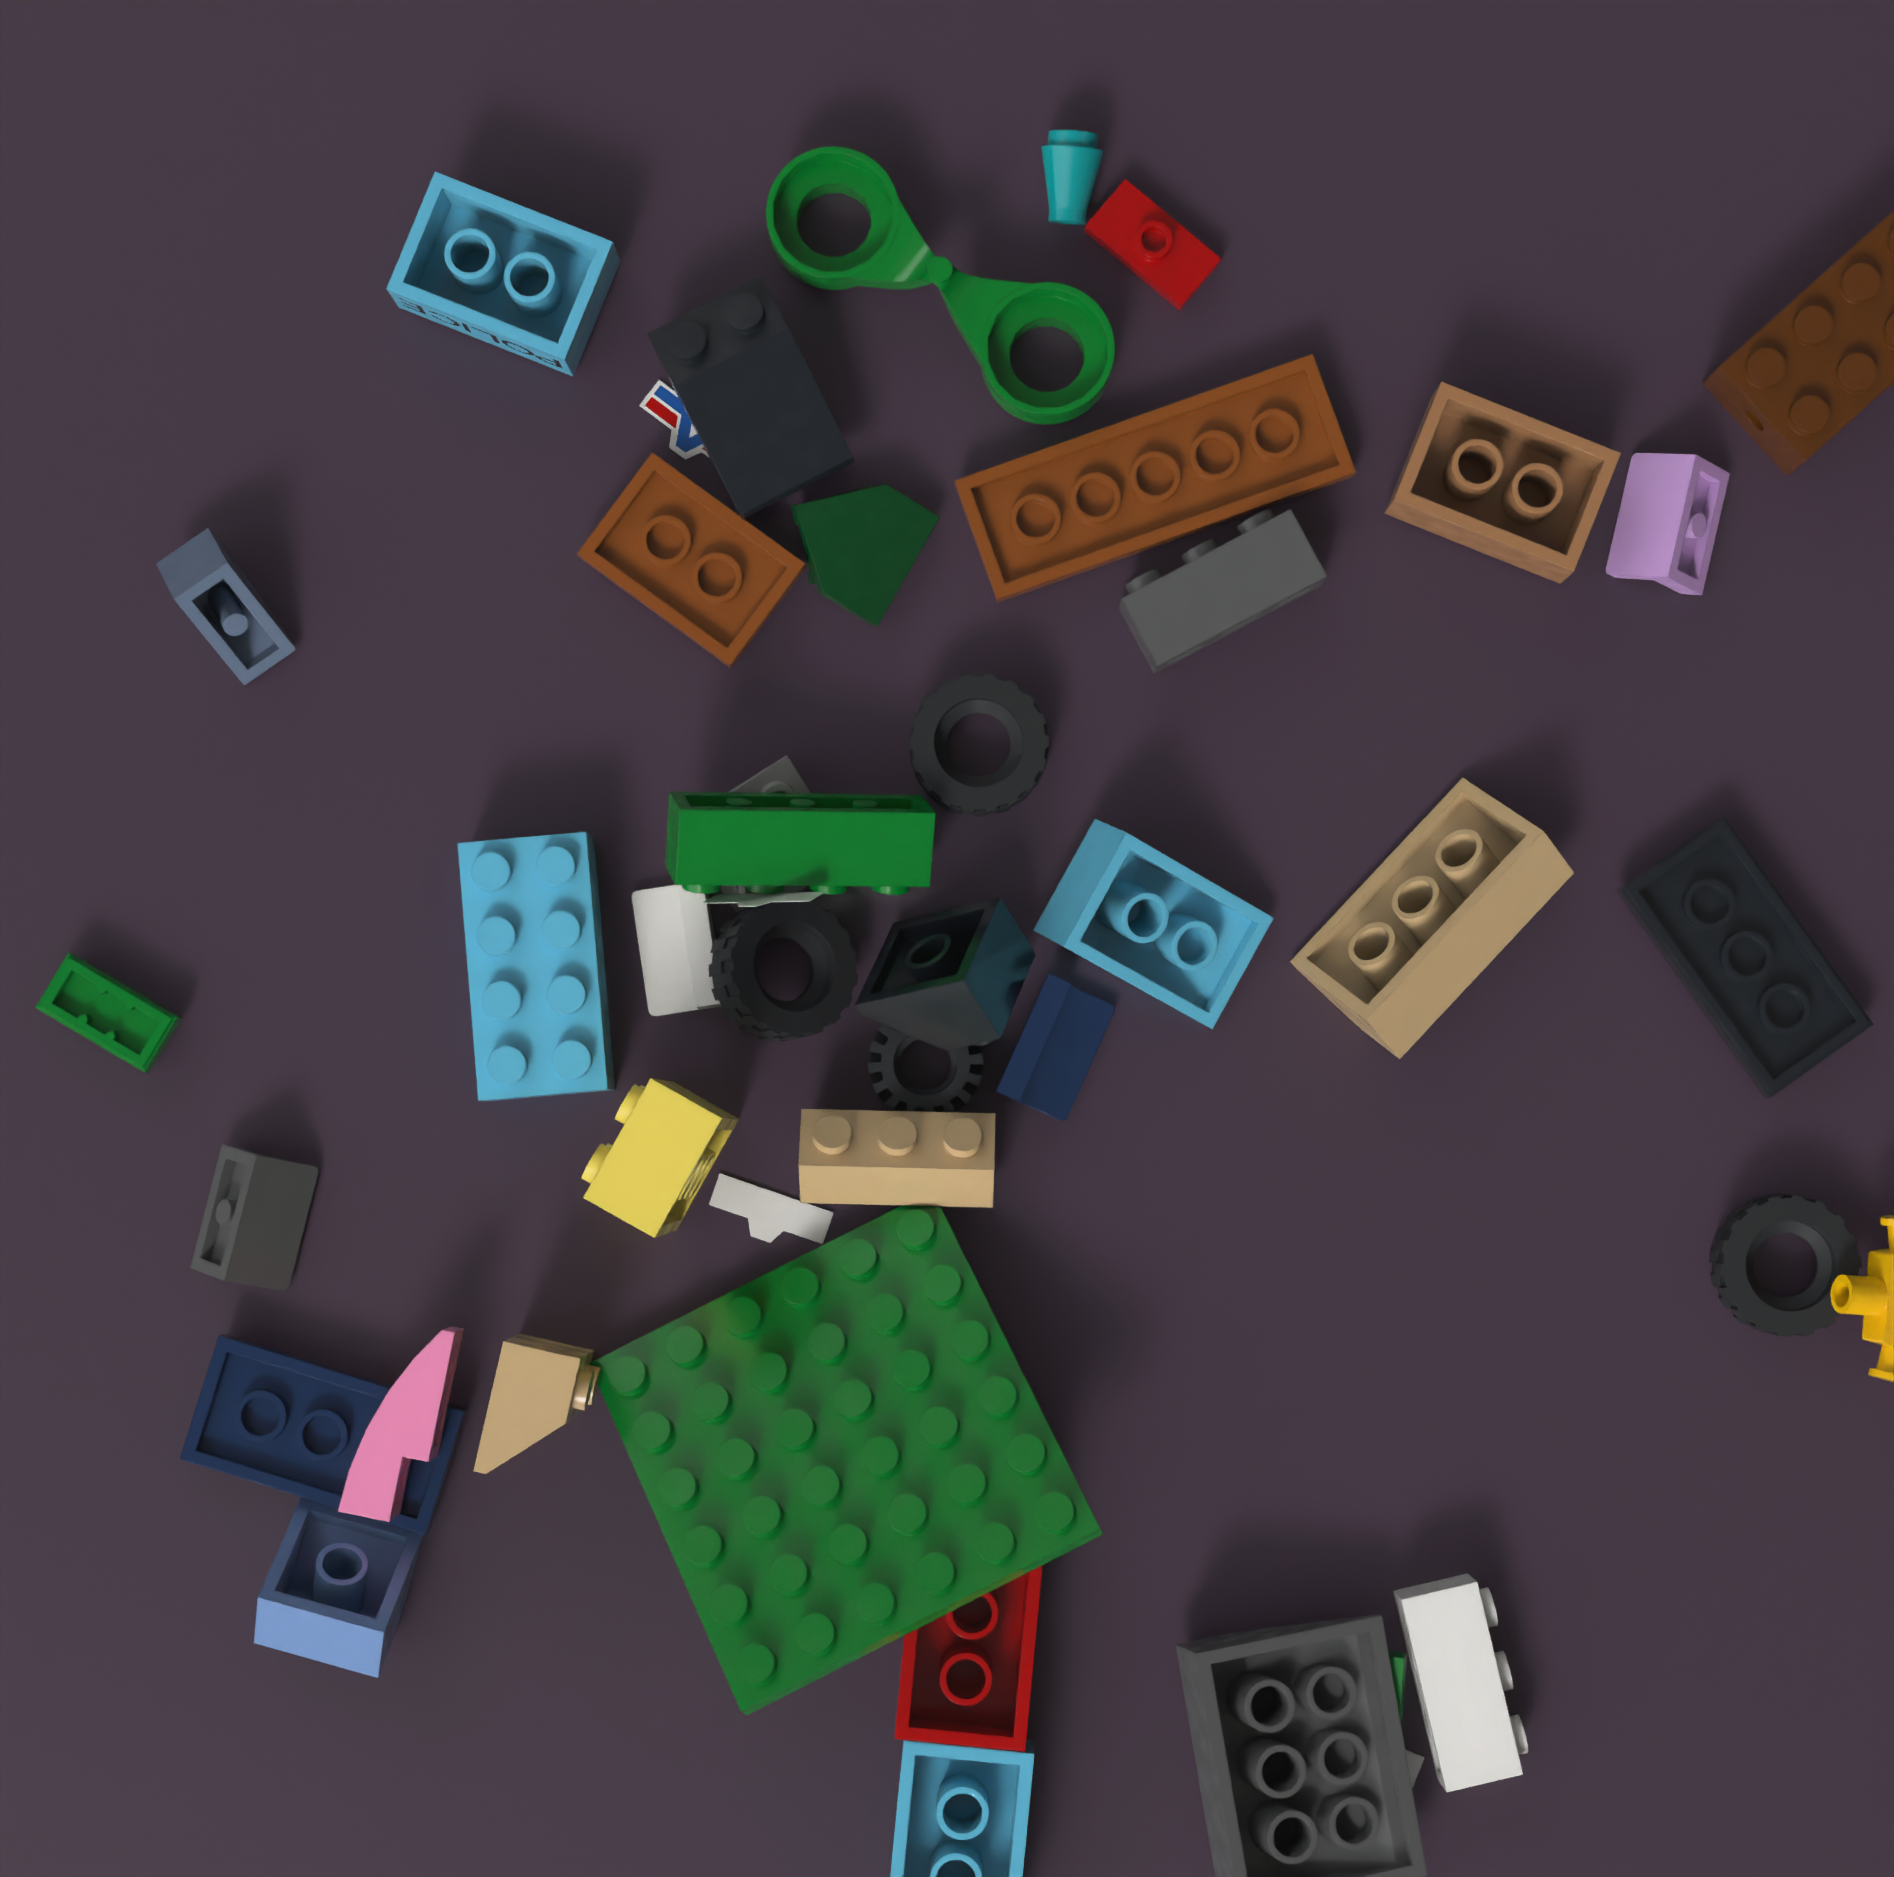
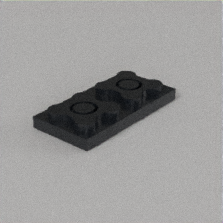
M1724 816L1717 818L1616 890L1764 1098H1771L1874 1025Z

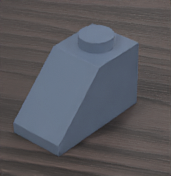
M209 528L156 563L173 599L244 686L296 650L294 644L247 576Z

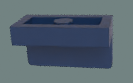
M1048 973L996 1092L1057 1120L1064 1121L1070 1114L1115 1012V1008L1112 1004L1072 987L1071 983Z

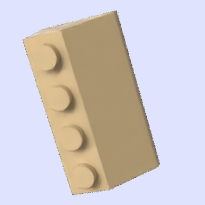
M1462 778L1290 962L1362 1031L1397 1058L1401 1059L1574 872L1543 830Z

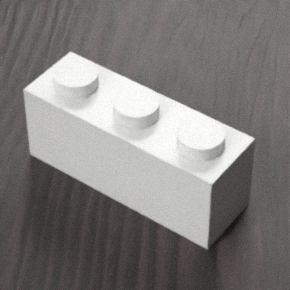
M1467 1573L1394 1590L1395 1602L1430 1750L1440 1784L1446 1792H1451L1523 1775L1519 1755L1528 1753V1744L1519 1715L1509 1716L1503 1691L1512 1690L1513 1681L1504 1651L1494 1653L1488 1628L1498 1626V1619L1489 1588L1479 1589L1477 1581Z

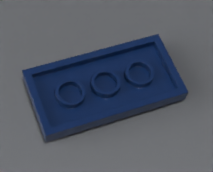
M219 1335L180 1460L339 1509L348 1472L364 1433L392 1386L233 1336ZM452 1404L448 1405L438 1456L429 1462L411 1459L400 1515L390 1522L373 1520L422 1535L429 1533L468 1409Z

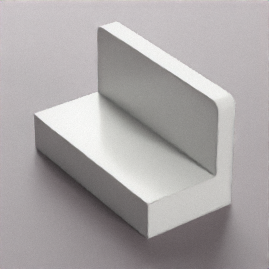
M682 885L638 890L632 894L648 1011L652 1016L721 1007L719 1000L715 1001L711 990L714 988L712 977H709V964H712L713 953H710L713 942L716 941L711 905L701 904L709 899V894L688 892L682 888Z

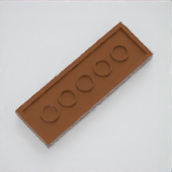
M1313 354L957 479L954 481V485L996 602L999 603L1349 479L1355 475L1356 470Z

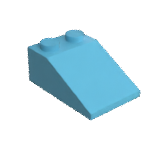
M1094 819L1037 922L1034 931L1213 1029L1274 918L1127 832Z

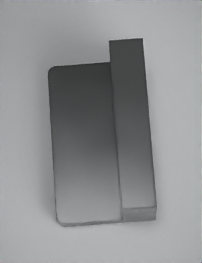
M222 1144L190 1268L227 1282L282 1291L287 1290L291 1283L318 1176V1168L309 1164L274 1158L245 1148Z

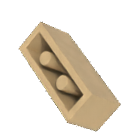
M801 1109L798 1165L800 1203L993 1208L995 1113Z

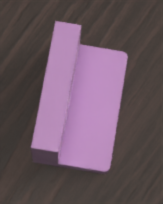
M1635 453L1630 461L1607 561L1606 573L1615 578L1654 580L1680 594L1702 595L1730 473L1696 454Z

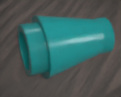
M1078 130L1048 131V144L1041 146L1049 204L1048 222L1066 225L1086 224L1088 205L1104 153L1103 150L1098 149L1099 134Z

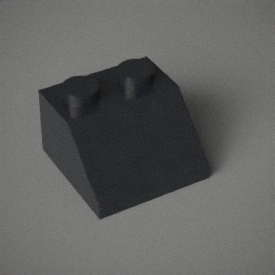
M1001 897L894 922L855 1003V1007L862 1016L945 1051L969 1045L983 1046L1001 1038L1036 954Z

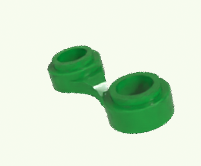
M837 146L821 147L807 151L789 162L774 180L766 205L769 237L780 263L798 280L810 286L826 290H843L856 286L884 289H914L934 283L939 288L957 329L981 367L983 379L990 394L1004 410L1026 422L1046 425L1070 421L1089 410L1103 394L1109 382L1114 362V336L1111 325L1103 310L1084 292L1061 283L1041 282L1032 284L981 278L962 273L947 258L938 257L933 254L898 199L896 189L888 174L876 161L859 151ZM842 193L855 198L866 208L871 219V228L866 240L856 251L842 257H826L813 252L802 241L798 232V223L803 210L814 199L825 194ZM1037 327H1055L1067 332L1077 342L1083 355V366L1079 376L1069 386L1055 392H1039L1026 387L1015 376L1010 364V353L1014 343L1025 332Z

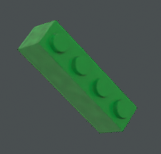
M669 791L665 866L675 885H682L684 890L699 894L716 893L721 890V885L746 886L747 890L759 894L781 893L784 891V886H809V889L813 892H825L823 894L836 895L845 893L847 886H871L873 891L881 894L902 895L908 893L910 887H930L936 813L922 795Z

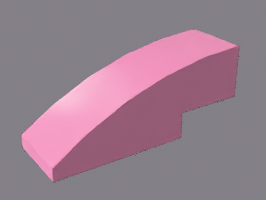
M451 1326L441 1330L411 1361L388 1391L368 1425L351 1464L338 1512L387 1522L400 1515L411 1459L429 1462L439 1454L464 1328Z

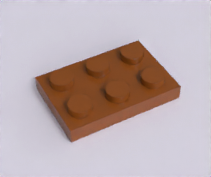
M653 452L577 553L581 560L731 669L807 568L804 562L748 521L741 519L737 513Z

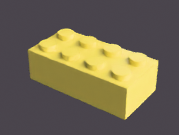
M650 1078L646 1087L636 1084L632 1086L615 1117V1120L624 1124L613 1145L601 1143L587 1164L581 1179L590 1183L583 1197L584 1199L656 1238L678 1229L739 1119L672 1081Z

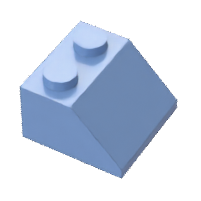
M301 1497L258 1595L254 1643L378 1678L399 1626L424 1535L367 1517L338 1512V1508Z

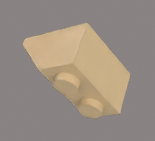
M518 1334L503 1341L474 1472L489 1473L569 1422L581 1410L585 1411L587 1405H593L601 1370L600 1367L589 1365L592 1362L594 1350L525 1334Z

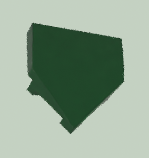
M887 484L863 486L829 497L790 505L795 525H799L809 567V572L807 573L809 584H816L820 595L868 625L876 627L881 622L940 518Z

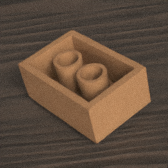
M1441 381L1430 398L1384 514L1561 584L1575 571L1621 453Z

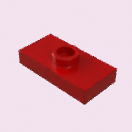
M1124 179L1084 228V232L1179 311L1183 309L1217 269L1222 258L1126 179Z

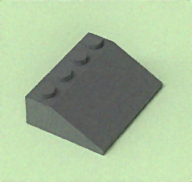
M1374 1614L1240 1631L1175 1644L1215 1877L1427 1876L1382 1615Z

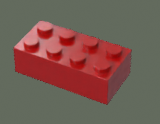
M1043 1565L904 1635L894 1739L1025 1752Z

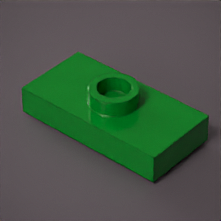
M73 953L67 954L35 1007L144 1073H150L182 1020L180 1016Z

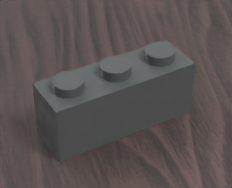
M1271 509L1262 511L1237 526L1241 534L1239 537L1220 547L1215 538L1205 541L1181 556L1185 564L1184 566L1165 576L1162 575L1159 568L1153 569L1135 578L1125 586L1129 595L1121 598L1119 610L1153 674L1322 585L1327 575L1291 509L1276 517Z

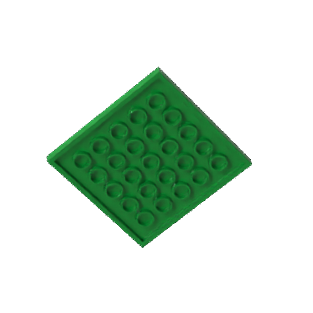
M901 1205L589 1363L591 1366L601 1368L597 1382L738 1707L746 1716L1103 1535L941 1206Z

